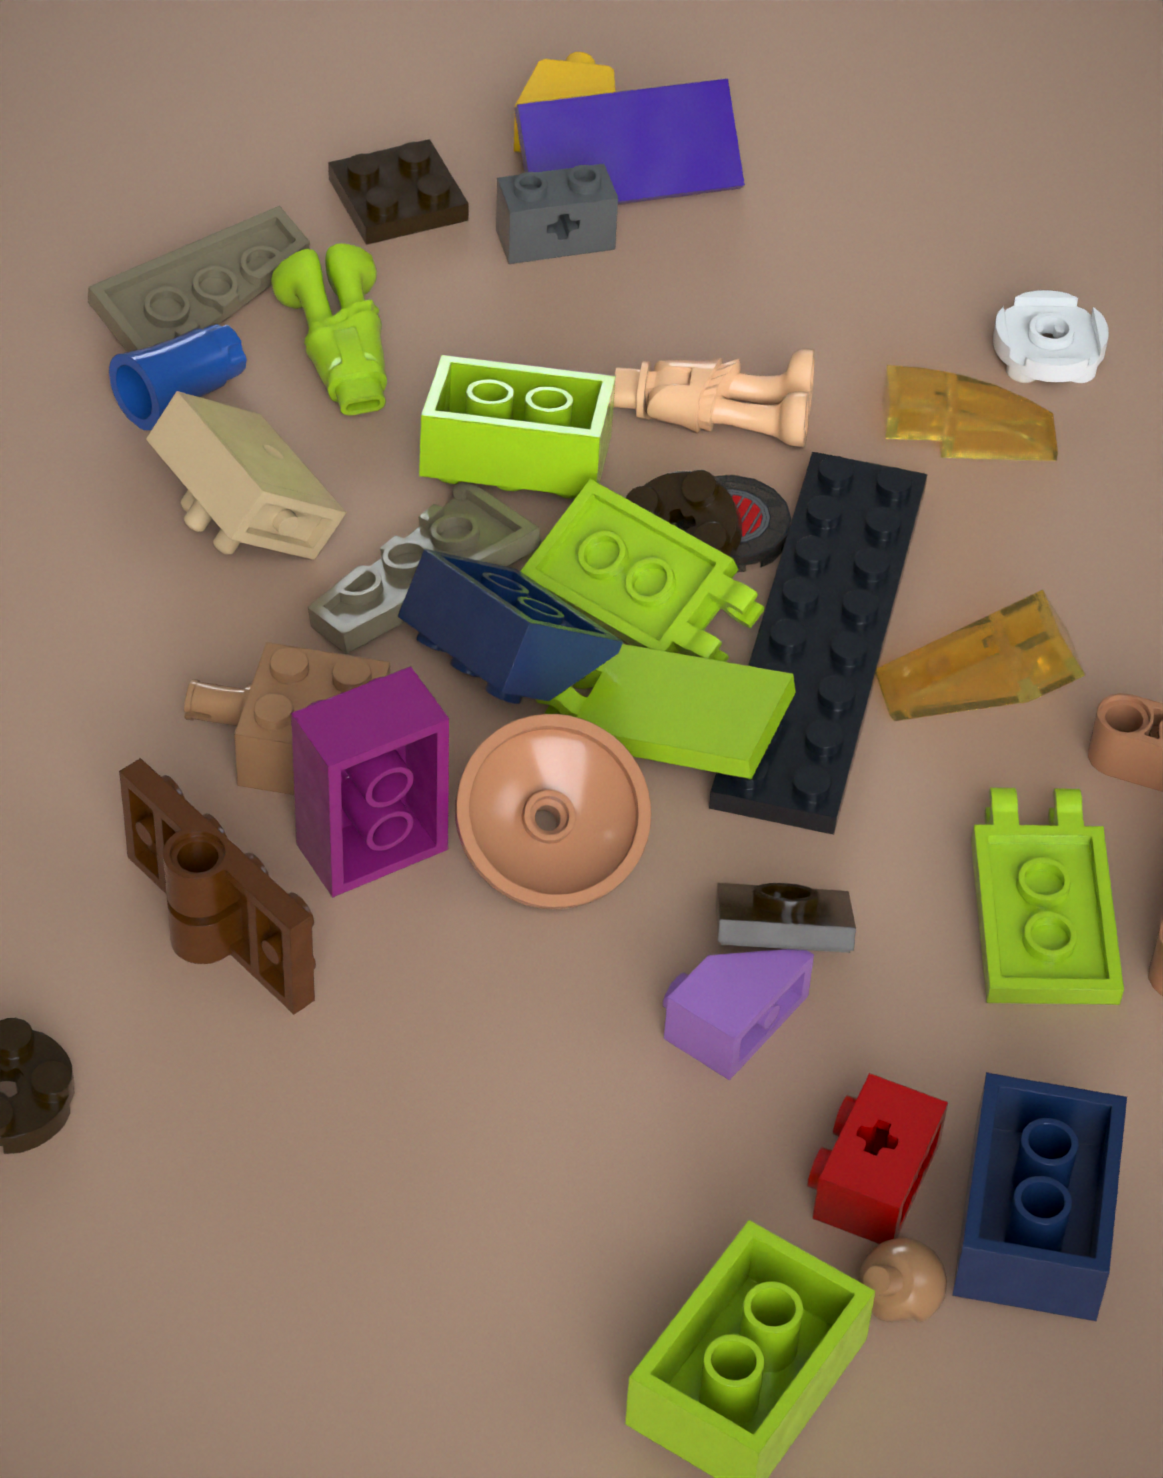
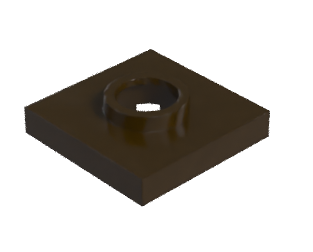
M717 883L718 942H721V945L844 953L854 951L856 925L849 891L812 889L807 886L790 883H767L761 885Z

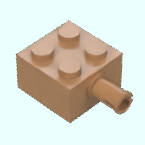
M266 642L253 682L249 683L246 689L205 683L192 679L188 685L185 697V719L237 726L234 734L237 786L294 795L291 713L305 708L313 702L326 700L364 685L377 677L390 675V662Z

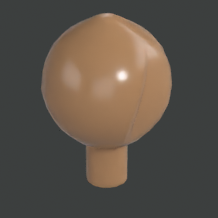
M903 1237L884 1241L870 1251L861 1265L858 1279L862 1284L875 1290L872 1314L886 1322L910 1319L924 1322L940 1308L945 1298L947 1286L944 1264L935 1251L918 1240Z

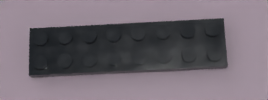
M812 452L748 665L793 674L796 693L752 779L716 773L710 791L709 809L832 835L835 834L921 509L928 474Z

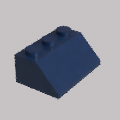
M428 549L423 551L397 616L418 631L417 641L434 650L448 653L452 656L451 666L465 674L482 678L487 682L485 690L489 694L514 704H520L523 697L543 701L552 700L617 655L623 644V641L518 569Z

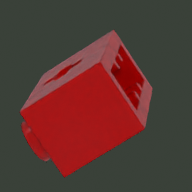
M869 1073L858 1097L846 1095L840 1106L833 1127V1134L839 1137L833 1149L821 1147L812 1165L807 1186L817 1190L813 1219L877 1244L897 1238L940 1145L948 1102Z

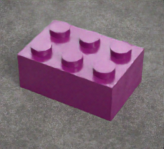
M411 666L385 677H377L364 685L326 700L313 702L307 707L291 713L296 844L332 898L448 850L449 717Z

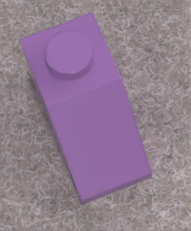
M780 949L708 955L689 975L686 973L678 975L666 991L663 999V1007L666 1008L664 1039L730 1081L808 997L814 954L808 950Z

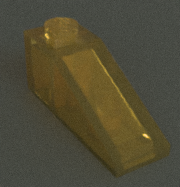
M1040 590L877 668L876 672L889 715L894 721L1030 702L1086 676L1070 634L1044 590Z

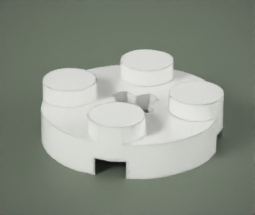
M1051 290L1030 291L1015 297L1014 306L1005 311L1003 306L997 313L993 346L998 357L1007 364V375L1015 381L1021 383H1030L1035 380L1087 383L1095 377L1097 367L1105 356L1109 335L1105 318L1094 307L1092 308V314L1077 307L1078 297L1068 293ZM1044 333L1053 334L1054 339L1042 335Z

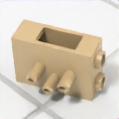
M176 391L146 438L188 489L180 501L182 508L187 512L184 516L185 524L192 530L201 532L206 529L213 519L221 528L213 543L215 548L224 554H233L240 543H245L315 560L347 513L261 414Z

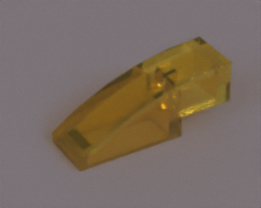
M887 365L882 398L885 439L939 440L941 458L1057 461L1058 448L1053 413L1028 398L995 384L961 374L921 367Z

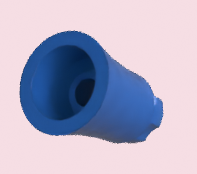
M215 324L204 329L196 328L174 339L147 348L115 355L110 362L109 378L118 405L126 417L140 429L152 430L176 391L202 397L223 387L227 380L243 373L246 368L247 359L242 349L241 339L229 325L220 326Z

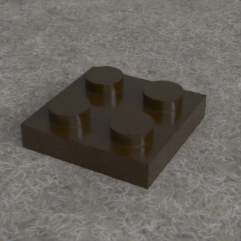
M430 139L409 142L402 146L367 154H357L349 158L328 162L329 181L366 245L469 221V203Z

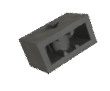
M605 164L579 165L573 168L536 173L525 172L520 175L497 178L496 231L508 264L615 250L618 196Z

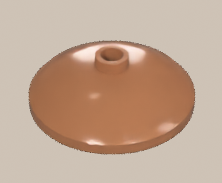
M540 714L524 717L506 724L486 738L476 749L465 766L458 784L455 799V821L457 833L467 858L474 869L491 887L506 897L524 905L542 909H568L586 905L600 899L621 884L632 872L642 856L648 841L651 826V801L640 767L625 746L613 735L581 718L561 714ZM545 810L552 813L556 819V828L550 831L541 829L535 821L536 812Z

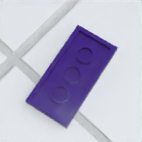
M728 78L517 104L514 108L524 172L536 173L573 168L579 165L605 164L618 196V204L741 189L745 185Z

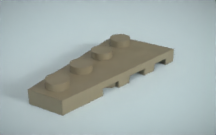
M277 206L89 286L88 303L127 352L147 348L174 339L196 328L204 329L211 325H219L271 286L273 271L279 264L295 252L309 249L310 241L280 206Z
M460 482L453 488L454 498L444 507L433 504L418 516L420 526L405 539L395 535L380 547L381 558L371 567L357 566L308 606L310 625L348 654L404 623L397 616L424 549L507 567L537 550L541 544L539 527L476 484Z

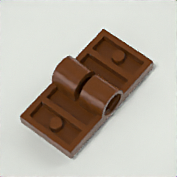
M141 758L120 770L127 855L141 871L167 894L170 940L174 952L183 960L194 964H211L231 955L293 1015L314 1002V969L316 968L312 939L314 918L306 902L294 892L288 894L271 879L266 867L257 856L250 852L244 854L227 838L220 823L208 813L202 815L185 799L180 787L171 777L167 775L160 776Z

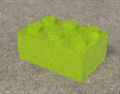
M441 355L421 414L419 476L437 478L449 484L469 482L493 485L506 491L525 489L555 493L563 498H576L589 479L600 483L612 433L616 376Z
M748 1220L629 1376L625 1425L714 1478H768L867 1340L875 1290Z

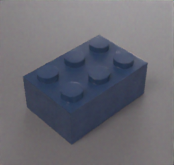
M986 1072L975 1126L952 1296L1097 1321L1110 1273L1127 1105L1126 1096Z

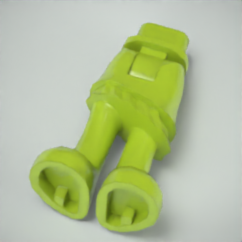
M334 244L328 248L325 256L326 274L332 290L338 296L341 310L333 316L324 288L322 268L318 254L312 249L295 252L283 260L273 271L271 284L276 299L285 306L294 309L303 308L309 327L308 334L304 340L306 353L314 363L322 382L327 387L330 398L339 403L341 412L344 415H357L380 410L386 403L383 391L387 385V376L384 371L385 359L381 342L382 322L378 316L379 308L374 304L373 300H365L364 297L365 294L370 292L377 277V269L372 255L364 249L350 244Z

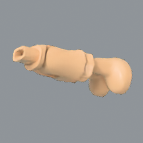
M799 349L795 351L786 371L783 374L771 376L740 373V359L723 363L722 358L704 361L661 360L655 364L654 371H651L650 361H643L641 369L617 367L615 371L614 408L636 409V416L648 420L653 418L662 422L681 425L696 433H699L700 429L711 432L714 424H727L774 436L791 446L805 447L812 403L815 349Z

